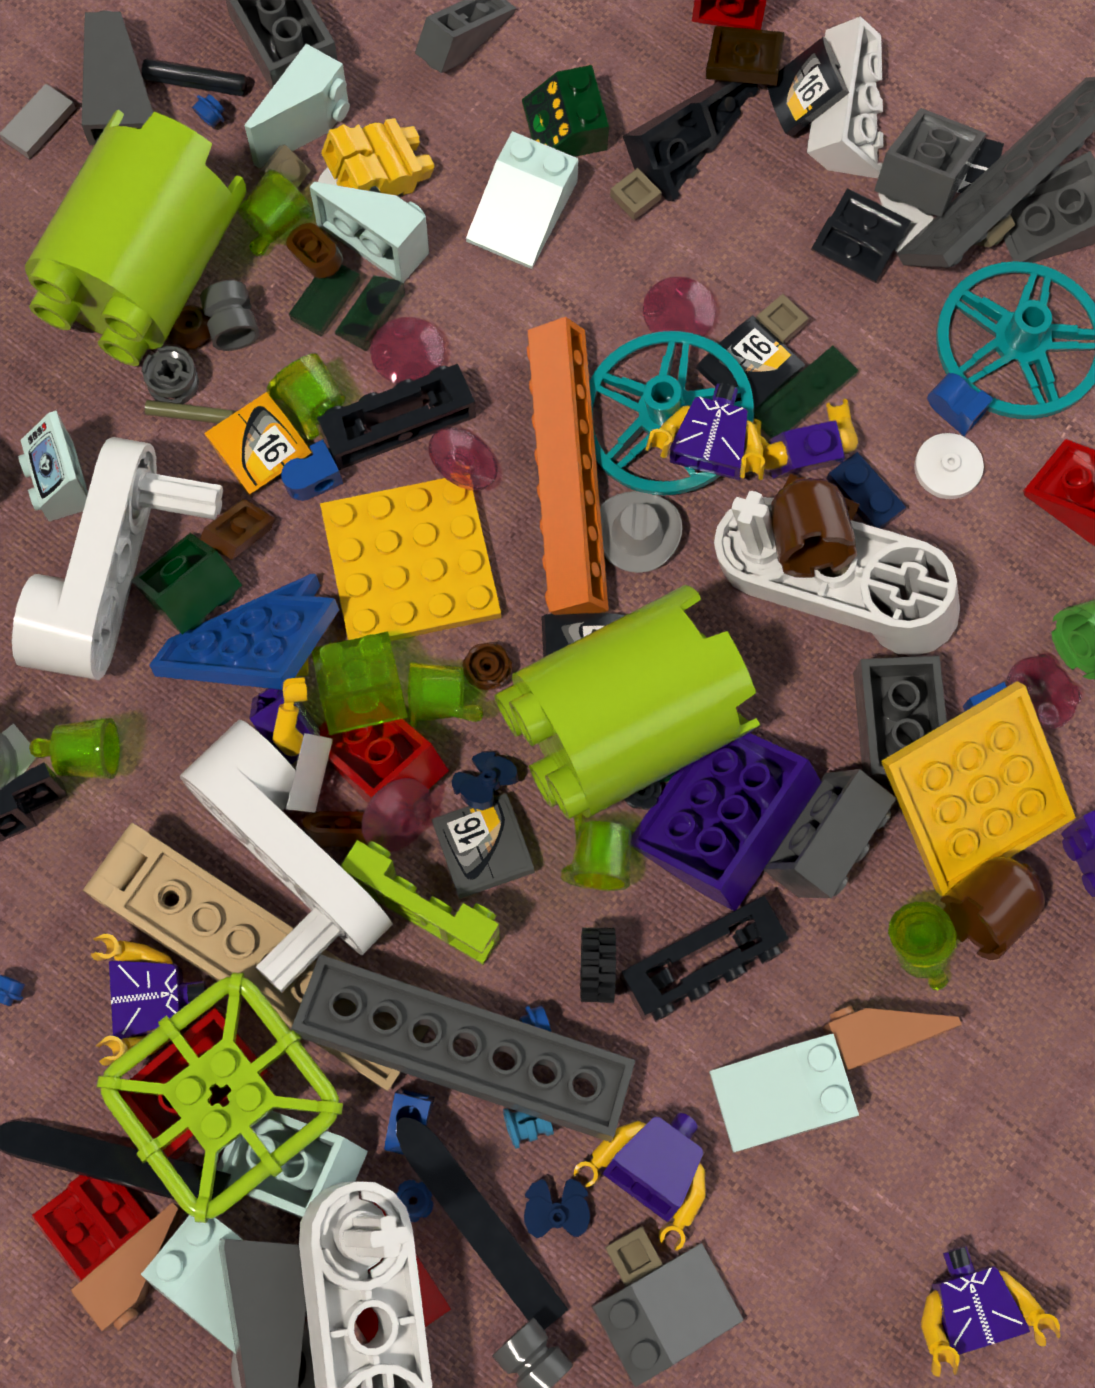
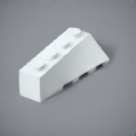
M860 16L827 29L825 32V38L841 66L838 71L849 94L811 122L807 153L828 171L878 178L883 164L878 163V149L884 147L883 133L877 132V114L883 112V99L880 98V93L876 87V82L882 80L881 35Z

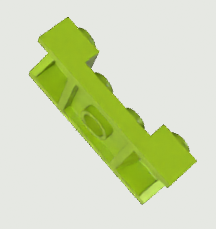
M358 840L355 842L340 867L376 902L484 965L500 938L499 924L494 921L496 915L477 903H475L473 908L463 903L454 917L451 914L452 908L433 896H431L429 901L425 900L415 892L417 890L415 885L397 876L393 861L389 858L391 853L387 849L373 841H370L368 845Z

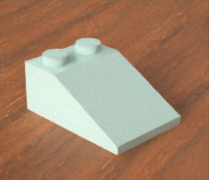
M305 44L244 125L253 163L256 167L262 168L279 146L285 144L291 151H294L327 134L337 121L341 122L346 117L350 104L348 102L344 68L341 62Z
M512 131L495 163L466 237V242L532 269L577 184L578 158Z
M313 182L310 186L317 225L389 276L400 281L401 284L406 281L429 254L426 216L423 210L415 203H406L396 195L320 182Z
M834 1034L790 1045L709 1071L733 1153L859 1116Z
M271 1111L253 1125L252 1129L270 1153H272L307 1125V1123ZM325 1131L281 1167L283 1171L275 1178L270 1175L250 1191L247 1196L302 1219L309 1203L325 1188L341 1182L356 1181L368 1151L342 1136ZM241 1135L224 1149L216 1170L231 1174V1179L227 1186L229 1187L261 1160L243 1135Z
M189 1215L141 1273V1276L236 1354L220 1259L219 1241L220 1238L242 1239L217 1218L208 1219L207 1223L195 1222L194 1217Z

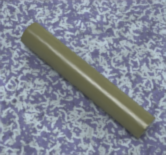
M147 400L145 403V415L217 424L235 413L234 410Z

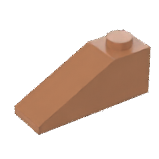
M848 1006L830 1014L832 1022L827 1023L822 1029L825 1036L834 1034L845 1072H848L951 1031L962 1024L959 1017L872 1008H865L854 1012L853 1007Z
M172 1202L70 1290L101 1331H109L115 1327L119 1332L139 1315L136 1308L145 1301L151 1284L141 1276V1273L175 1233L184 1213V1210L178 1203Z

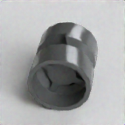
M226 280L214 283L201 292L200 301L204 315L210 317L207 326L213 347L223 351H234L245 348L258 339L260 334L254 313L251 311L252 307L245 284L240 281Z
M534 1317L492 1355L503 1371H506L508 1374L517 1373L519 1375L516 1382L517 1388H551L573 1367L572 1362L558 1346L550 1348L546 1346L548 1340L547 1332Z

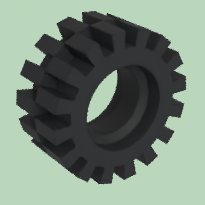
M582 927L581 1002L614 1003L616 982L615 928Z

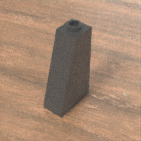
M108 10L85 12L82 128L89 145H95L116 110L124 113L119 126L141 129L153 113L121 12H111Z
M220 1238L219 1252L241 1388H298L306 1313L299 1245Z

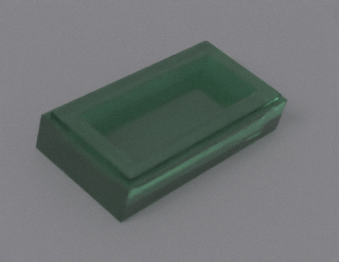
M341 264L338 271L330 277H314L290 311V320L321 337L361 281L360 274Z

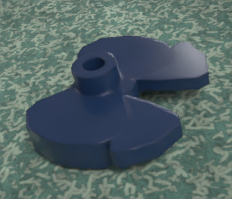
M481 752L473 756L472 762L481 772L478 777L457 772L451 781L454 794H461L462 800L474 809L483 811L491 808L494 804V792L498 790L500 785H513L518 782V769L513 762L496 756L494 752Z
M541 1179L532 1183L525 1193V1198L530 1199L526 1203L524 1222L528 1233L535 1238H540L552 1227H562L573 1237H580L584 1234L590 1221L589 1207L584 1199L588 1196V1192L584 1186L573 1179L567 1180L562 1194V1202L552 1204L547 1182Z

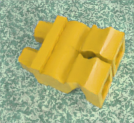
M395 118L385 120L384 124L372 123L363 128L359 124L354 128L343 124L338 128L330 129L321 152L334 180L337 179L336 183L338 186L367 191L371 187L376 186L380 193L396 196L401 193L404 195L413 193L417 182L429 179L434 170V163L430 155L415 156L413 151L417 150L420 143L415 127H399Z

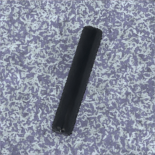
M149 58L143 60L141 67L143 79L238 96L244 95L247 87L246 76L239 73Z

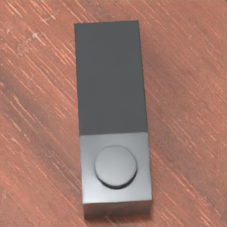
M462 0L427 16L415 54L426 61L431 68L443 73L463 63L514 14L516 7L507 0Z

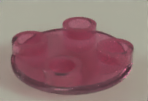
M670 277L663 279L650 288L643 302V318L652 333L682 331L704 336L714 325L716 316L714 298L704 285L691 278Z
M401 317L387 322L376 332L371 342L370 354L372 364L377 372L386 380L397 384L406 379L416 380L424 377L433 369L441 366L445 349L443 339L433 325L419 318Z
M1040 654L1037 657L1020 660L1010 669L1007 676V687L1016 681L1026 686L1042 729L1053 730L1066 725L1074 716L1076 706L1082 699L1080 689L1072 684L1064 671L1047 654Z

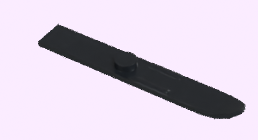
M405 1116L399 1118L396 1122V1136L400 1149L411 1167L526 1319L530 1321L534 1317L545 1330L567 1312L568 1308L440 1139L418 1120Z
M13 1121L0 1125V1151L7 1155L174 1199L149 1163H142L136 1154L139 1151L137 1149L33 1122ZM166 1157L198 1199L203 1166ZM216 1170L212 1199L227 1189L231 1174Z

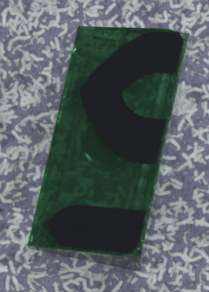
M374 275L336 329L335 335L367 352L405 296L404 283L395 279Z

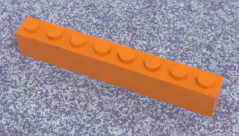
M565 316L528 330L529 345L527 346V357L530 361L531 370L529 388L533 396L534 413L532 415V424L536 436L534 456L538 465L539 483L537 485V493L541 502L542 518L540 520V530L544 541L542 563L546 571L547 581L545 601L549 608V613L554 615L603 613L609 611L586 336L585 329Z

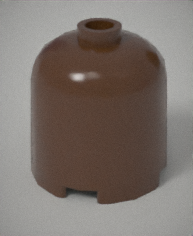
M800 477L779 490L771 503V518L777 559L782 565L784 574L799 578L815 577L814 570L831 566L832 572H836L849 565L857 557L856 538L842 492L836 485L824 479Z
M994 857L979 865L941 897L940 901L945 903L946 907L940 913L948 928L960 942L963 943L968 938L972 943L981 948L977 955L988 960H996L1004 955L1037 921L1044 909L1045 897L1039 883V877L1032 867L1025 863L1021 864L1011 858Z

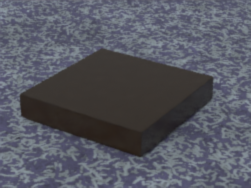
M715 26L706 67V79L777 86L785 32Z

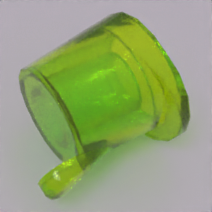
M269 169L238 208L244 221L259 235L249 246L251 252L256 256L264 255L271 243L278 240L302 218L308 220L313 214L309 203L302 193L287 178L273 169Z
M317 353L303 356L284 367L273 377L266 388V392L271 398L283 400L296 414L306 437L310 440L319 436L316 426L319 425L317 417L323 415L325 411L332 407L342 406L346 398L324 361Z
M409 662L408 710L409 725L412 728H417L419 721L460 718L472 722L482 720L484 712L481 706H464L463 666Z
M97 718L96 720L55 725L51 740L35 738L29 745V751L37 758L51 756L52 767L58 776L113 779L118 772L120 761L118 729L112 718Z
M582 813L574 816L576 837L572 864L567 865L561 870L560 878L570 885L587 889L618 891L629 888L631 870V831L629 828L605 821L584 823L585 816Z
M916 901L902 906L892 916L888 929L899 964L907 974L916 978H929L928 984L933 990H941L948 984V976L944 970L956 948L957 933L949 915L941 907L930 902Z

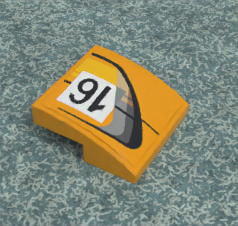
M267 392L204 433L218 456L230 468L247 495H250L280 475L284 465L290 460L296 458L304 459L312 453L294 426Z

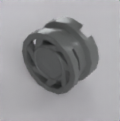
M164 346L158 348V351L153 355L149 354L144 360L142 367L144 382L155 401L184 404L193 398L198 390L199 378L194 362L185 350L175 346Z

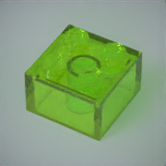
M388 631L330 643L313 649L312 657L318 689L330 735L408 718Z

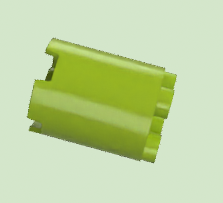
M116 110L26 262L25 272L30 284L37 290L29 308L38 318L61 330H70L76 320L87 328L102 334L98 345L109 356L124 364L138 366L147 349H157L164 344L246 195V184L243 177L236 175L227 188L221 179L205 165L212 143L184 124L165 115L153 112L141 129L119 126L124 113Z
M683 585L512 674L513 685L494 695L497 706L513 735L518 737L523 734L531 746L539 745L544 758L529 765L530 772L547 804L551 808L558 805L568 820L580 813L590 818L759 728L760 723L757 718L749 721L736 710L737 706L756 694V690L746 665L728 631L707 638L697 630L684 612L701 600L699 593L694 588Z

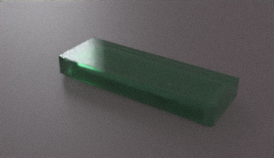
M832 345L754 412V419L761 421V429L770 438L782 432L795 429L853 380L859 370Z

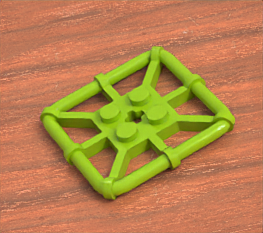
M232 972L230 977H225L214 983L169 1018L166 1015L158 1021L159 1027L112 1062L104 1071L103 1076H98L97 1088H101V1096L106 1106L139 1151L136 1154L142 1163H149L179 1206L188 1215L194 1217L195 1222L207 1223L208 1219H213L223 1214L270 1175L274 1178L283 1171L281 1167L328 1130L335 1122L337 1115H342L343 1103H339V1096L334 1086L299 1042L302 1037L289 1029L260 989L252 981L244 978V973ZM229 994L223 1039L202 1056L198 1057L180 1031ZM242 996L278 1041L252 1063L235 1043ZM169 1039H171L189 1063L188 1067L166 1084L120 1079ZM287 1053L322 1101L275 1096L260 1076V1073ZM216 1085L220 1088L228 1085L231 1089V1092L227 1095L230 1102L225 1107L219 1103L212 1106L209 1101L213 1096L211 1090ZM119 1091L165 1096L181 1119L160 1136L152 1139L119 1094ZM275 1108L319 1113L317 1117L272 1153H270L252 1129L253 1125ZM189 1129L205 1150L198 1199L162 1152L163 1149ZM243 1135L261 1161L212 1199L218 1154L239 1136Z

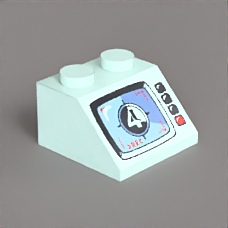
M57 411L48 413L21 439L24 454L18 456L25 477L31 476L34 488L28 489L35 511L42 510L49 522L82 512L88 495L74 443Z

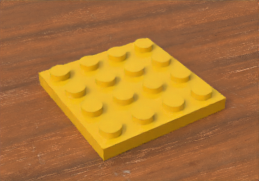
M469 473L320 503L350 650L501 618V610Z
M1017 681L881 761L935 891L942 897L983 862L994 857L1011 858L1076 818L1027 688L1024 684Z

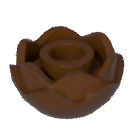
M185 305L168 335L170 341L184 349H195L203 346L211 338L207 326L210 317L205 316L203 308L199 306ZM187 324H192L190 328L186 327Z
M481 643L474 645L470 649L468 655L463 660L462 667L464 675L471 685L481 690H494L501 687L509 678L512 662L502 646ZM490 665L491 669L485 670L484 666Z

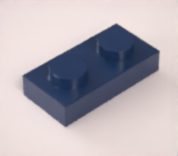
M858 452L828 473L826 479L838 487L843 497L860 504L856 513L867 525L883 529L903 514L906 509L902 501Z

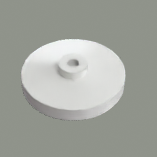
M942 433L929 438L923 443L916 455L914 469L919 483L930 494L943 499H957L975 489L982 477L984 464L980 451L969 439L958 434Z

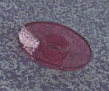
M454 427L442 428L431 437L428 446L431 461L440 474L448 481L461 488L475 491L486 489L494 482L498 473L496 459L488 446L478 437L468 431Z
M411 778L398 779L382 787L372 797L363 814L362 833L366 842L369 844L370 841H373L389 852L398 851L410 845L423 832L429 821L432 811V798L429 790L421 782Z

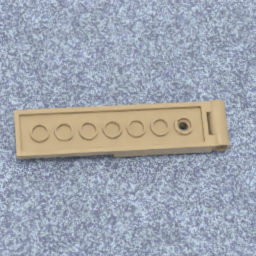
M130 823L82 891L215 980L219 981L225 977H230L232 972L244 973V978L252 981L260 989L286 1025L292 1028L319 956L281 993L265 978L256 966L294 928L162 843L139 826ZM170 894H176L179 896L178 903L171 907L165 905V898ZM326 949L321 953V955L342 961ZM340 999L333 1004L335 1012L341 1016H350L357 1010L356 1005L349 999ZM380 1012L373 1017L374 1024L380 1029L388 1030L396 1025V1020L390 1013ZM420 1025L413 1030V1035L417 1041H421L429 1026ZM314 1043L387 1092L400 1071Z

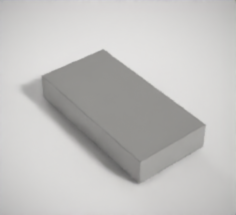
M45 84L0 132L2 141L30 159L76 110L74 102L48 84Z

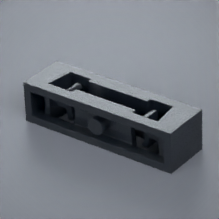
M458 364L450 367L439 366L430 371L428 375L416 380L406 379L400 381L392 389L382 393H368L361 397L358 402L345 407H332L325 411L323 415L317 417L325 444L338 470L476 418L475 400ZM430 400L428 405L423 406V402ZM364 425H366L367 428L370 427L372 432L365 434L364 432L366 431Z
M764 895L621 972L620 979L642 1020L652 1016L656 1022L675 1012L677 1009L674 1004L688 997L691 1002H694L712 992L710 984L724 978L726 983H729L746 974L748 970L745 965L758 958L764 964L783 953L781 946L789 938ZM748 921V926L735 931V934L732 936L738 949L682 978L678 987L663 995L660 993V990L673 985L672 982L675 981L669 969L727 939L730 930ZM753 940L756 941V945L741 952L740 948ZM665 965L668 966V968L662 970L659 974L651 978L648 977V974L654 972L655 970Z

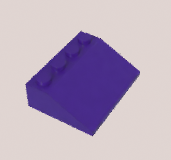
M747 733L678 770L657 798V804L649 809L627 843L630 847L704 896L736 911L822 782L809 759L756 735Z

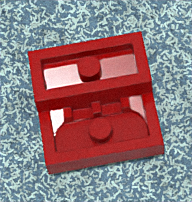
M79 1175L71 1181L66 1190L32 1214V1220L79 1282L151 1221L125 1186Z

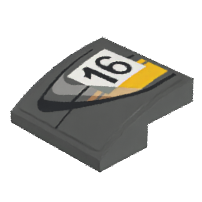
M507 793L494 797V804L489 809L482 811L468 806L431 819L459 899L535 873Z

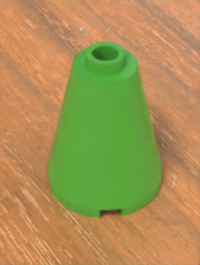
M1094 599L1064 608L1053 617L1052 621L1057 620V629L1051 633L1058 654L1072 670L1078 667L1087 673L1082 676L1086 679H1095Z

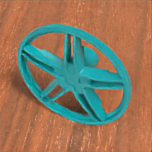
M1012 261L992 264L973 272L963 279L946 299L936 328L937 351L945 373L959 375L971 388L979 393L981 390L973 385V382L1015 359L1037 403L1036 405H1019L993 398L987 411L1016 419L1048 417L1058 414L1078 403L1095 384V352L1088 374L1073 391L1058 398L1053 384L1055 379L1046 352L1095 350V343H1079V341L1052 342V338L1095 340V303L1081 286L1063 273L1047 266L1030 262ZM1008 273L1030 274L1015 312H1010L986 297L980 298L968 291L979 282L996 275ZM1036 277H1043L1038 300H1029ZM1051 281L1066 289L1079 301L1086 311L1093 329L1078 328V325L1051 324L1052 313L1047 307ZM960 299H962L964 302H966L967 304H969L970 306H972V307L975 308V309L972 310V309L969 308L967 305H965L963 302H961ZM954 308H957L977 325L995 336L993 340L975 352L972 358L960 367H958L953 357L949 342V325ZM981 313H983V314H985L986 316L992 318L993 320L997 321L998 323L995 324L994 322H992L991 320H989L987 317H985V316L982 315ZM995 351L1000 355L1001 358L987 365L978 373L968 379L965 377L964 374L976 367ZM1029 365H1036L1048 403H1045Z
M682 331L650 333L623 344L604 359L589 381L592 418L597 392L639 413V417L617 439L618 443L607 455L601 448L594 430L596 462L615 481L642 493L676 495L697 490L720 477V475L704 471L697 474L694 469L685 467L690 475L688 478L674 481H653L634 476L622 469L645 450L650 432L654 429H659L682 406H691L695 397L712 400L715 388L687 391L685 389L689 345L709 352L729 369L738 385L736 387L738 389L736 398H742V401L735 402L734 406L748 410L747 420L753 423L754 402L748 378L737 360L714 341L700 335ZM668 343L666 354L662 358L659 375L651 378L646 385L626 377L619 378L608 374L618 362L631 353L651 345ZM681 343L683 347L677 381L674 377L670 376L676 344ZM604 382L641 398L637 403L600 385ZM643 430L646 431L648 435L632 448L630 453L619 463L615 464L614 461L635 441Z

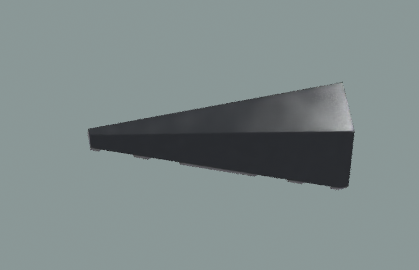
M719 81L625 134L623 139L634 170L638 168L662 192L661 195L667 201L676 200L680 196L678 191L685 181L693 178L698 172L696 167L706 153L713 152L742 113L740 108L745 101L757 93L759 90L758 84Z

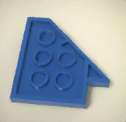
M309 574L210 619L194 630H188L183 635L180 633L169 638L149 666L155 677L283 690V682L286 679L295 678L338 613V605L335 598L314 597L321 585L316 574Z

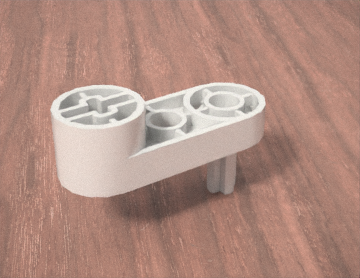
M117 437L107 439L100 450L66 578L34 574L28 579L22 589L16 607L12 632V649L16 664L26 668L100 680L111 663L132 584L131 580L134 577L150 510L157 509L215 520L217 514L220 515L222 507L223 487L211 483L156 474V454L154 447L150 443Z
M749 491L746 499L736 497L733 501L732 509L726 512L717 526L714 546L722 572L733 587L750 596L870 632L882 646L897 654L916 656L936 650L949 640L958 625L960 604L957 578L953 564L942 550L927 542L851 520L856 538L857 557L849 564L848 570L841 576L833 578L824 576L820 573L822 569L814 570L815 577L799 578L784 574L782 565L777 559L771 518V503L774 498L763 497L762 494L756 491Z
M239 719L180 775V779L198 801L311 910L256 966L265 978L282 993L338 936L352 949L363 955L393 924L375 900L283 812L287 807L295 769L266 738L245 721Z
M341 1182L325 1188L309 1203L300 1222L299 1250L315 1388H432L413 1228L406 1206L393 1191L376 1182ZM358 1191L361 1192V1196H362V1199H363V1200L359 1199V1193H358ZM372 1202H375L378 1206H380L385 1211L386 1216L384 1215L383 1211L379 1209L376 1205H374ZM383 1258V1261L379 1265L371 1269V1273L368 1274V1269L379 1263L380 1260ZM370 1307L377 1315L379 1321L378 1331L369 1343L361 1345L356 1339L354 1324L357 1316L364 1309Z

